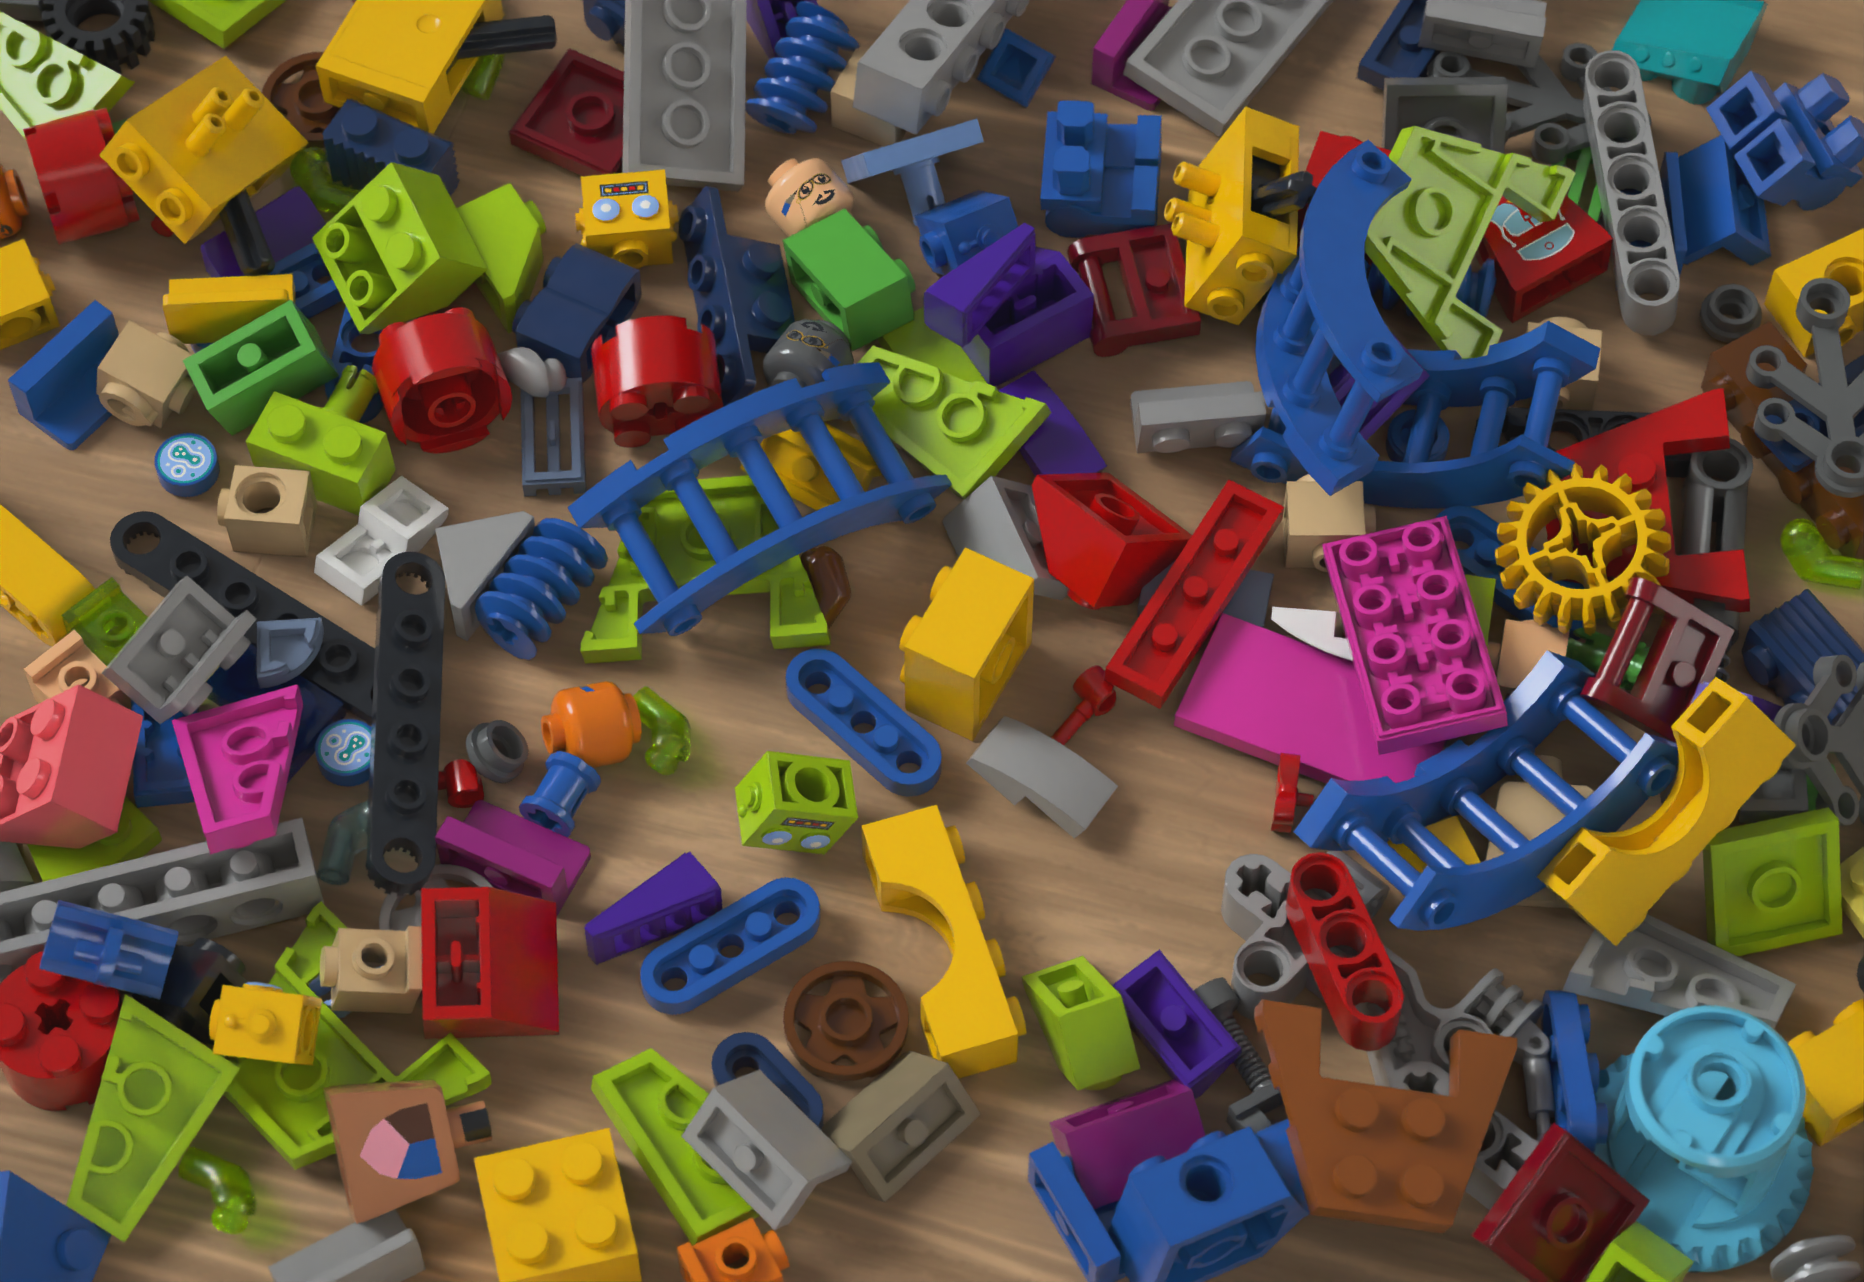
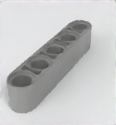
M1607 50L1595 55L1586 66L1583 102L1584 116L1605 229L1613 238L1610 255L1621 315L1625 324L1632 331L1641 335H1657L1670 328L1676 318L1680 277L1640 70L1636 61L1630 55L1621 51ZM1616 87L1621 90L1616 92H1609L1601 88ZM1616 137H1623L1631 141L1626 143H1617L1610 139ZM1636 189L1641 193L1627 195L1620 192V190ZM1640 240L1650 243L1651 246L1641 248L1629 243ZM1655 293L1661 296L1662 299L1647 301L1640 298L1639 295Z

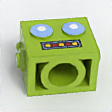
M767 751L735 787L742 846L825 855L858 819L850 760Z

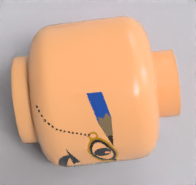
M794 158L780 165L768 179V183L772 188L765 200L766 212L787 237L844 208L850 213L854 205V195L849 187L825 161L818 158L805 160L801 163H798Z

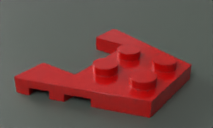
M1724 388L1710 390L1555 451L1581 466L1583 478H1593L1594 471L1602 464L1608 470V483L1613 484L1617 478L1627 473L1632 479L1630 494L1645 488L1651 493L1652 504L1649 509H1661L1664 512L1665 526L1660 531L1667 532L1671 536V549L1663 554L1669 559V572L1666 576L1655 577L1661 587L1690 604H1694L1695 598L1725 603V610L1740 613L1750 612V596L1744 549L1678 556L1675 554L1664 456L1730 449ZM1570 475L1564 477L1561 481L1570 479ZM1582 510L1584 515L1593 519L1610 517L1600 512ZM1558 518L1553 519L1546 525L1547 541L1555 538L1560 532ZM1572 531L1573 552L1578 548V555H1586L1591 567H1593V546L1588 551V544H1579L1575 533ZM1636 544L1623 548L1622 556L1613 559L1607 564L1606 577L1609 582L1622 574L1631 563L1637 548ZM1564 579V580H1563V581H1569V582L1579 583V582H1577L1576 580H1571V579Z

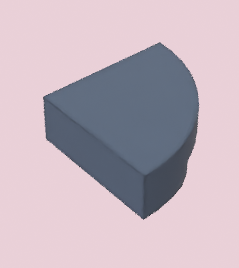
M322 618L257 622V680L260 689L285 683L298 676L312 663L323 641L324 627Z

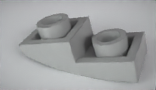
M1005 715L997 722L966 762L967 765L1013 805H1016L1026 796L1074 839L1087 829L1118 787L1101 771L1061 743Z

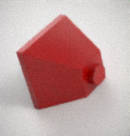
M1109 472L1036 475L1031 485L1049 574L1068 587L1067 595L1074 602L1088 609L1099 610L1101 607L1130 605L1140 596L1141 589L1178 558L1192 536Z

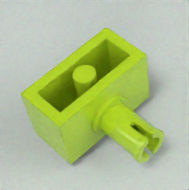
M347 365L344 367L342 376L324 408L310 405L274 391L245 442L254 467L310 471L316 500L359 516L360 506L387 487L396 467L386 432L359 423L374 394L378 392L376 378L367 370L362 369L358 378L355 379L354 376L358 371L357 366Z

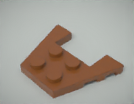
M1262 999L1254 1008V1020L1258 1033L1263 1032L1271 1057L1268 1069L1274 1090H1280L1290 1124L1286 1132L1310 1215L1441 1234L1447 1231L1453 1225L1515 1056L1518 1038L1459 1029L1450 1037L1449 1096L1332 1079L1320 1076L1322 1008Z

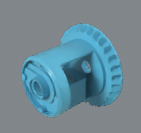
M1722 1006L1691 1007L1661 1019L1643 1036L1634 1053L1627 1056L1621 1054L1613 1064L1599 1071V1087L1594 1096L1596 1103H1605L1607 1106L1608 1138L1606 1144H1596L1594 1154L1650 1200L1636 1221L1693 1260L1694 1263L1688 1272H1714L1744 1265L1766 1254L1786 1237L1798 1221L1807 1202L1814 1167H1812V1142L1808 1140L1805 1130V1118L1802 1117L1806 1097L1803 1072L1793 1050L1778 1032L1762 1020L1737 1009Z

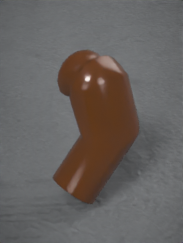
M821 546L803 552L800 559L810 582H812L815 597L829 629L850 600L851 589L843 558L834 549L828 546Z

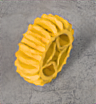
M1574 463L1570 479L1561 481L1558 474L1549 469L1546 478L1547 488L1542 490L1538 486L1527 482L1526 486L1523 487L1526 503L1510 500L1506 511L1507 517L1512 522H1504L1498 525L1497 538L1504 545L1499 546L1495 550L1496 564L1506 568L1500 574L1502 586L1506 590L1517 589L1513 597L1514 604L1519 610L1535 605L1533 617L1539 626L1547 622L1553 615H1557L1558 631L1566 634L1571 629L1573 620L1583 621L1584 632L1591 636L1596 631V619L1605 617L1607 624L1616 630L1621 620L1620 610L1622 608L1625 610L1628 604L1624 594L1631 578L1639 577L1660 585L1655 577L1666 576L1669 572V559L1663 554L1671 549V536L1667 532L1660 531L1665 526L1664 512L1661 509H1649L1652 504V495L1647 488L1630 494L1632 479L1627 473L1617 478L1611 484L1608 483V470L1602 464L1594 471L1593 478H1583L1581 466ZM1582 510L1596 511L1610 517L1593 519L1584 515ZM1558 518L1560 522V532L1550 541L1543 543L1544 550L1530 555L1532 544L1538 533L1550 521ZM1572 531L1575 533L1579 544H1588V551L1593 546V567H1591L1586 555H1578V548L1573 552ZM1636 544L1637 548L1631 563L1622 574L1609 582L1606 577L1607 564L1613 559L1622 556L1623 548ZM1564 579L1576 580L1585 589L1567 588L1554 582Z

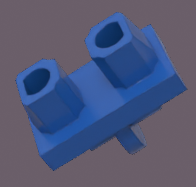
M58 900L39 969L93 982L104 987L109 986L160 999L179 934L177 930Z

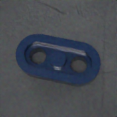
M741 1032L733 1034L720 1042L712 1056V1074L715 1087L737 1079L735 1073L741 1068L750 1067L756 1071L761 1070L822 1131L824 1114L820 1095L768 1039L756 1033Z

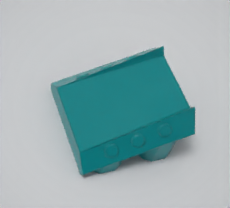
M1640 0L1616 39L1612 50L1626 53L1636 61L1642 81H1650L1657 77L1672 80V89L1678 98L1691 104H1704L1711 101L1717 93L1723 94L1751 48L1768 3L1760 0Z

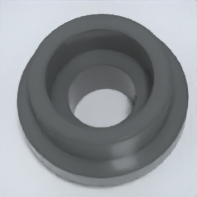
M1726 284L1718 287L1706 296L1700 309V322L1704 330L1713 338L1726 343H1730L1758 328L1762 320V311L1756 296L1748 288L1738 284ZM1723 315H1732L1737 319H1730Z
M494 720L491 723L477 725L467 735L466 750L469 760L480 775L497 783L511 782L520 775L524 762L528 757V745L521 732L515 726L503 720Z

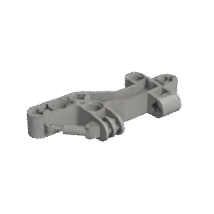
M1328 851L1327 854L1334 855L1343 861L1348 868L1372 919L1386 900L1390 890L1389 886L1345 852ZM1259 854L1240 856L1231 862L1225 875L1221 905L1224 922L1246 941L1239 948L1234 958L1231 988L1240 1001L1236 1010L1250 1020H1254V1008L1262 999L1291 1003L1305 987L1324 1001L1287 918L1285 907L1291 873L1274 860ZM1314 888L1304 891L1307 896L1315 900H1327L1332 897L1322 889ZM1337 945L1329 948L1332 953L1343 958L1359 955L1349 946ZM1383 945L1402 985L1404 999L1396 1035L1389 1045L1380 1050L1367 1052L1376 1085L1449 1096L1450 1057L1446 1054V1051L1450 1050V1037L1459 1029L1494 1034L1497 1031L1501 1036L1518 1038L1517 1050L1513 1061L1523 1066L1529 1118L1536 1120L1538 1138L1535 1141L1502 1114L1494 1110L1483 1140L1487 1149L1479 1152L1465 1189L1468 1194L1490 1210L1550 1128V1118L1554 1117L1555 1114L1548 1056L1550 1041L1535 1025L1544 1010V1004L1538 999H1534L1528 1004L1521 1000L1523 990L1517 985H1512L1506 989L1501 985L1504 973L1497 968H1493L1454 1007L1447 1009L1437 1008L1425 999L1417 972L1413 967ZM1262 973L1272 977L1276 983L1269 986H1258L1250 982L1247 977L1251 974ZM1360 1003L1355 1006L1364 1015L1372 1017L1381 1016L1385 1013L1381 1007L1373 1003ZM1502 1160L1498 1171H1496L1499 1161Z

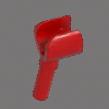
M1095 665L1090 667L1076 679L1073 684V690L1082 699V702L1074 708V711L1050 738L1065 746L1085 721H1088L1093 715H1104L1115 706L1117 698L1114 685L1104 681L1105 671L1101 666Z
M457 759L446 764L444 771H439L438 790H447L448 803L451 806L470 808L473 807L476 801H484L482 778L477 774L476 768L471 762L465 759Z

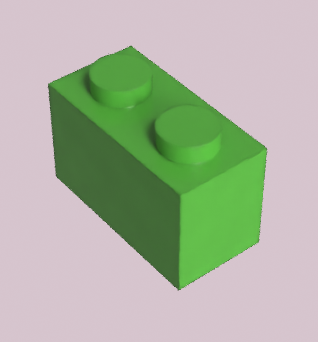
M845 208L783 240L791 284L825 321L836 325L843 331L848 338L852 352L915 319L911 293L915 291V282L910 270L901 259L893 261L883 250L881 241L875 231L869 225L862 227Z
M292 300L287 301L182 360L207 411L231 436L257 422L274 391L294 399H299L339 376L314 325Z

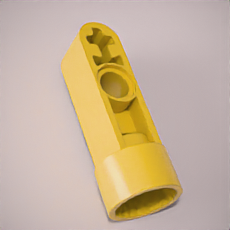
M0 504V605L41 641L53 647L102 604L101 598L84 575Z

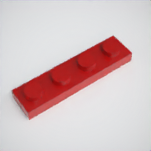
M1229 479L1106 666L1104 681L1161 709L1281 523L1284 506Z

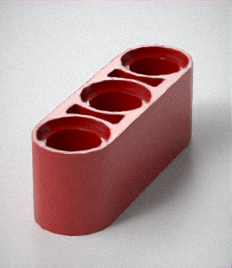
M1327 853L1308 854L1300 858L1292 868L1285 907L1287 918L1341 1037L1355 1049L1367 1052L1380 1050L1389 1045L1396 1035L1404 999L1402 985L1354 880L1343 861ZM1314 888L1322 889L1332 897L1327 900H1315L1307 896L1304 891ZM1337 945L1349 946L1359 955L1343 958L1332 953L1329 948ZM1360 1003H1373L1381 1007L1385 1013L1381 1016L1372 1017L1364 1015L1355 1006Z

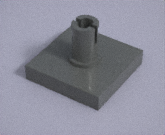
M1505 77L1384 78L1382 148L1392 150L1402 129L1418 126L1480 143L1482 148L1504 153L1508 83Z

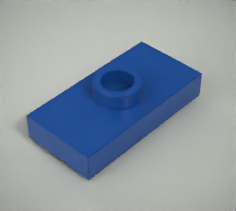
M131 699V710L143 716L133 760L134 799L137 808L195 802L172 720L184 717L185 715L179 711L159 724ZM199 707L192 714L198 713Z

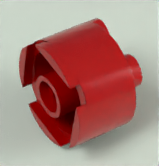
M107 108L95 111L91 109L23 128L58 245L129 226V223L140 220L132 189L99 156L115 135Z
M456 307L445 313L427 315L408 323L395 322L388 325L379 334L378 341L380 346L373 359L372 373L376 378L377 388L392 430L397 439L407 445V439L419 443L423 452L434 454L465 449L480 442L490 434L487 426L499 414L502 420H504L509 413L512 405V391L492 338L486 327L475 319L473 312L468 308Z
M671 315L640 317L616 325V337L604 344L602 334L592 344L591 353L599 421L605 429L613 433L615 444L621 447L635 448L643 446L651 440V436L673 434L723 407L715 338L711 329L701 324L702 333L688 329L686 318Z
M43 951L33 954L24 965L14 970L0 984V1067L10 1087L21 1099L44 1110L66 1111L65 1106L76 1105L86 1101L89 1105L95 1103L123 1001L117 988L104 987L93 982L39 969Z

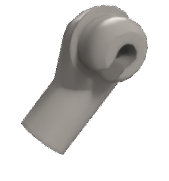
M517 347L498 353L508 382L514 383L533 397H547L549 392H558L566 384L565 368L557 359L550 358L542 361L536 352L525 347Z

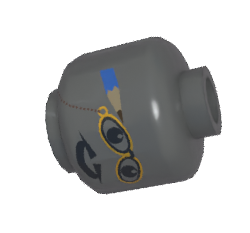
M803 319L793 322L766 354L763 361V373L769 387L796 378L803 388L825 381L821 375L825 369L854 364V357L848 338L836 325L824 320Z

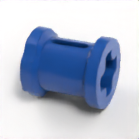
M557 751L549 755L545 762L546 769L548 770L534 795L526 796L519 806V811L524 819L568 837L575 828V822L572 818L586 794L597 790L601 783V778L593 767L589 766L579 757L567 752Z

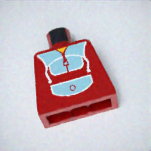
M1567 195L1561 204L1555 220L1539 222L1502 196L1475 256L1480 266L1483 265L1487 258L1494 260L1495 277L1497 278L1494 293L1511 323H1514L1608 271L1613 238Z

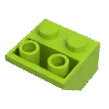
M390 162L312 237L359 333L367 335L382 330L395 322H405L448 307L488 270L440 176L394 162Z

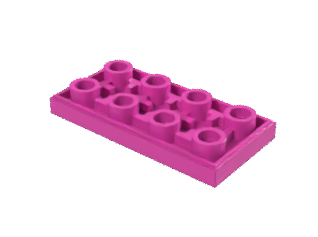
M1447 516L1322 544L1324 560L1379 755L1508 726L1507 712Z
M1222 613L1174 718L1175 727L1278 766L1281 753L1301 755L1299 774L1326 784L1330 778L1345 781H1363L1388 776L1394 783L1415 777L1414 773L1417 764L1443 751L1448 740L1379 755L1353 661L1326 653L1311 645Z

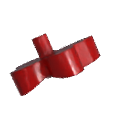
M1280 754L1271 831L1291 833L1295 805L1311 807L1313 804V794L1298 793L1297 783L1301 755Z

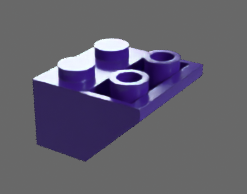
M1035 247V267L971 342L962 349L985 381L997 387L1089 338L1090 331L1092 330L1094 294L1061 252Z

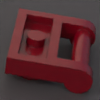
M1172 223L1086 237L1073 242L1068 247L1067 254L1070 265L1079 273L1080 278L1094 294L1093 329L1090 331L1089 336L1093 351L1097 356L1112 357L1122 353L1127 347L1200 335L1201 318L1199 311L1184 307L1186 265L1178 237L1172 233ZM1118 261L1133 315L1131 318L1116 320L1102 269L1105 263Z
M1632 577L1624 594L1628 604L1596 676L1587 678L1580 697L1586 699L1595 707L1613 713L1646 733L1676 743L1671 726L1692 704L1698 683L1703 684L1704 681L1712 682L1735 630L1660 585L1643 578ZM1654 612L1663 617V620L1629 694L1619 687L1651 614Z

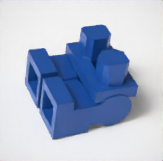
M1750 70L1706 107L1729 149L1738 152L1734 155V158L1758 198L1783 207L1794 199L1802 210L1811 211L1829 204L1843 192L1846 186L1851 188L1864 177L1857 165L1864 158V123L1850 115L1837 127H1834L1830 118L1850 102V97L1838 79L1825 73L1808 82L1801 89L1785 82L1773 92L1764 76Z
M1067 100L1058 102L1057 112L1048 111L1040 203L1041 210H1046L1045 224L1049 230L1063 237L1082 238L1090 234L1104 235L1157 226L1162 156V115H1138L1137 124H1108L1107 113H1094V104L1092 102Z

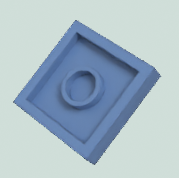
M974 119L841 160L848 183L893 170L894 176L900 174L914 218L913 224L917 226L915 215L946 203L934 163L940 162L938 156L982 143L984 140L978 120Z

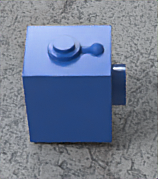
M981 190L974 191L915 215L921 235L919 243L924 259L934 273L941 275L948 274L1018 227L1010 198Z

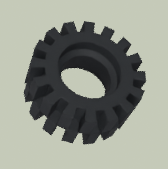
M44 0L43 2L45 11L42 12V20L47 36L121 75V64L126 63L132 70L139 65L137 53L147 57L151 51L149 41L154 42L155 31L148 0ZM111 14L120 17L114 25L104 30L84 31L77 28L83 21L95 15Z

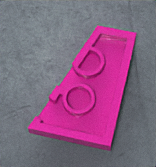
M298 684L172 720L210 855L228 849L243 848L255 841L276 836L304 705Z

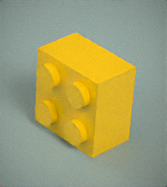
M966 547L953 568L945 565L940 570L931 588V604L923 617L914 615L910 619L899 644V650L904 652V665L900 673V682L905 684L906 711L971 741L975 739L1032 643L1034 578Z
M609 1128L474 1158L499 1282H642L637 1248Z

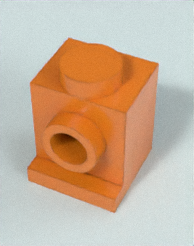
M753 1217L692 1246L690 1242H687L677 1247L680 1274L684 1282H783L781 1271L790 1267L786 1252L775 1231L772 1229L761 1234ZM744 1257L749 1259L747 1264L739 1269H732L726 1266Z

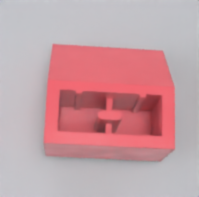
M78 684L8 718L0 727V841L81 849L117 833L143 716Z

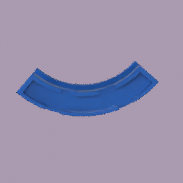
M1366 140L1344 155L1331 167L1319 183L1305 213L1297 256L1282 274H1277L1263 304L1256 332L1255 354L1257 372L1267 407H1276L1279 417L1286 427L1282 437L1289 449L1308 474L1329 496L1371 473L1380 456L1359 433L1374 400L1378 403L1419 379L1423 372V369L1406 353L1383 321L1372 298L1366 278L1370 264L1364 260L1365 241L1371 221L1391 198L1408 188L1411 182V178L1369 140ZM1334 354L1355 380L1342 407L1337 400L1327 374V368Z
M1547 321L1536 329L1517 338L1490 345L1488 355L1461 359L1462 357L1456 350L1429 351L1407 349L1430 376L1403 403L1405 405H1416L1403 462L1377 460L1372 472L1357 480L1363 481L1364 503L1415 509H1446L1457 505L1467 507L1479 506L1524 496L1523 487L1526 486L1527 482L1543 490L1546 487L1549 469L1557 473L1560 480L1570 475L1575 462L1547 448L1560 389L1595 370L1601 348ZM1335 354L1327 368L1328 376L1341 364ZM1532 397L1524 435H1520L1507 444L1498 447L1507 407L1512 406L1515 401ZM1482 406L1470 457L1429 462L1441 411L1447 407ZM1276 407L1272 409L1268 427H1261L1232 450L1231 462L1249 469L1256 478L1264 482L1287 484V481H1297L1301 477L1308 475V472L1289 449L1282 437L1286 427L1279 417Z
M879 362L856 363L825 369L821 374L825 380L823 382L802 388L797 379L793 378L730 403L664 438L663 440L669 449L665 453L651 460L638 470L634 463L629 460L567 507L579 528H608L609 531H617L658 602L655 607L634 623L639 634L667 632L669 636H677L685 633L702 620L701 612L758 575L800 553L840 536L868 527L895 521H903L905 524H910L924 518L935 509L937 504L934 499L949 488L952 483L946 474L913 478L872 409L875 404L873 397L891 383ZM833 419L851 421L888 485L865 492L823 421ZM790 429L793 432H800L841 500L802 517L760 445L763 439ZM727 455H730L732 458H739L779 526V529L740 550L737 549L696 478L700 469ZM666 490L675 491L716 562V565L681 588H678L639 520V516L642 513L640 508Z
M1547 650L1527 677L1504 701L1508 726L1489 730L1470 746H1467L1459 739L1440 753L1417 764L1414 773L1415 777L1402 782L1394 783L1388 776L1363 781H1345L1330 778L1294 830V833L1310 848L1329 851L1355 850L1399 890L1405 898L1389 919L1397 928L1423 931L1461 926L1505 910L1545 888L1546 885L1537 876L1581 827L1598 832H1616L1650 796L1660 794L1669 786L1675 776V766L1679 762L1678 747L1675 742L1649 733H1645L1637 743L1586 699L1580 697L1587 678L1595 677L1596 675L1579 661ZM1567 719L1621 763L1587 799L1535 755V748L1561 721ZM1507 774L1510 776L1518 774L1563 813L1565 817L1536 838L1528 840L1479 796ZM1449 815H1461L1504 854L1477 864L1467 865L1425 827ZM1390 840L1394 844L1403 843L1426 863L1427 866L1422 874L1390 847L1387 842Z

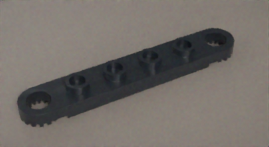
M148 511L135 512L125 516L114 526L110 536V545L117 565L124 569L126 574H132L149 585L151 590L164 598L181 579L188 576L235 618L246 610L257 618L244 634L251 641L247 650L256 656L257 622L322 618L324 636L320 650L312 663L293 679L348 713L350 711L368 725H372L375 648L157 513ZM143 532H147V535L153 533L154 537H159L160 539L158 546L151 552L134 554L127 550V544L131 543L130 538L136 539V534L138 533L140 536L144 535Z
M418 552L399 553L390 558L385 564L378 586L379 596L376 618L367 815L368 837L365 866L366 870H368L367 876L370 880H374L375 887L385 889L384 893L391 895V892L397 893V897L403 896L406 893L410 896L417 890H421L430 878L436 859L435 836L437 831L445 575L435 560ZM404 573H406V576L414 573L415 578L421 576L420 581H426L425 586L428 588V591L418 595L409 594L397 585V576L400 578ZM392 848L395 851L403 848L402 852L405 853L409 850V855L411 857L415 856L414 861L418 863L417 869L405 873L395 871L387 865L383 855L386 851L390 852Z

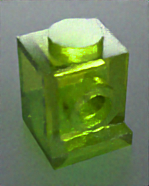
M112 577L61 615L67 633L69 634L75 630L83 638L84 644L106 666H108L148 618L122 592L120 585Z

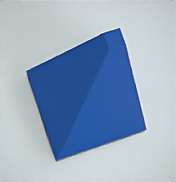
M1005 28L999 43L992 50L977 80L1027 108L1056 56Z

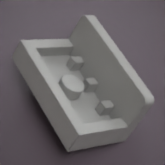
M1249 381L1134 391L1130 399L1137 453H1174L1190 448L1212 446L1237 447L1263 427L1266 418L1263 392H1254L1253 384Z
M185 576L168 593L103 670L102 674L159 724L179 711L185 716L191 715L213 690V687L206 680L218 665L226 671L249 647L251 641L244 634L257 618L248 610L235 618L190 577Z

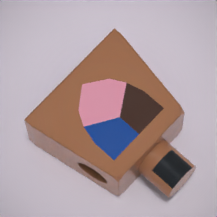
M434 1080L333 1085L323 1088L349 1214L356 1224L369 1221L460 1181V1173L455 1149L492 1140L490 1121L484 1101L446 1109L441 1086Z

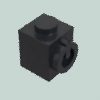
M198 938L192 947L176 944L160 999L133 993L132 997L199 1042L214 1045L215 1040H211L209 1034L213 1004L216 999H221L222 985L243 988V984L248 983L243 977L246 968L243 962L224 946L206 938Z

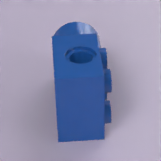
M1288 1119L1257 1132L1250 1126L1227 1136L1223 1131L1212 1132L1196 1141L1189 1148L1188 1152L1169 1160H1166L1164 1156L1152 1157L1136 1166L1129 1173L1128 1181L1116 1206V1211L1107 1233L1121 1255L1120 1265L1130 1282H1205L1263 1257L1302 1218L1310 1215L1286 1129L1290 1126Z

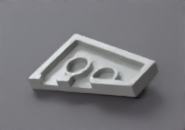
M1647 914L1642 924L1632 932H1629L1617 946L1594 930L1572 967L1562 991L1665 1016L1697 1006L1728 1007L1748 1013L1775 1029L1796 984Z

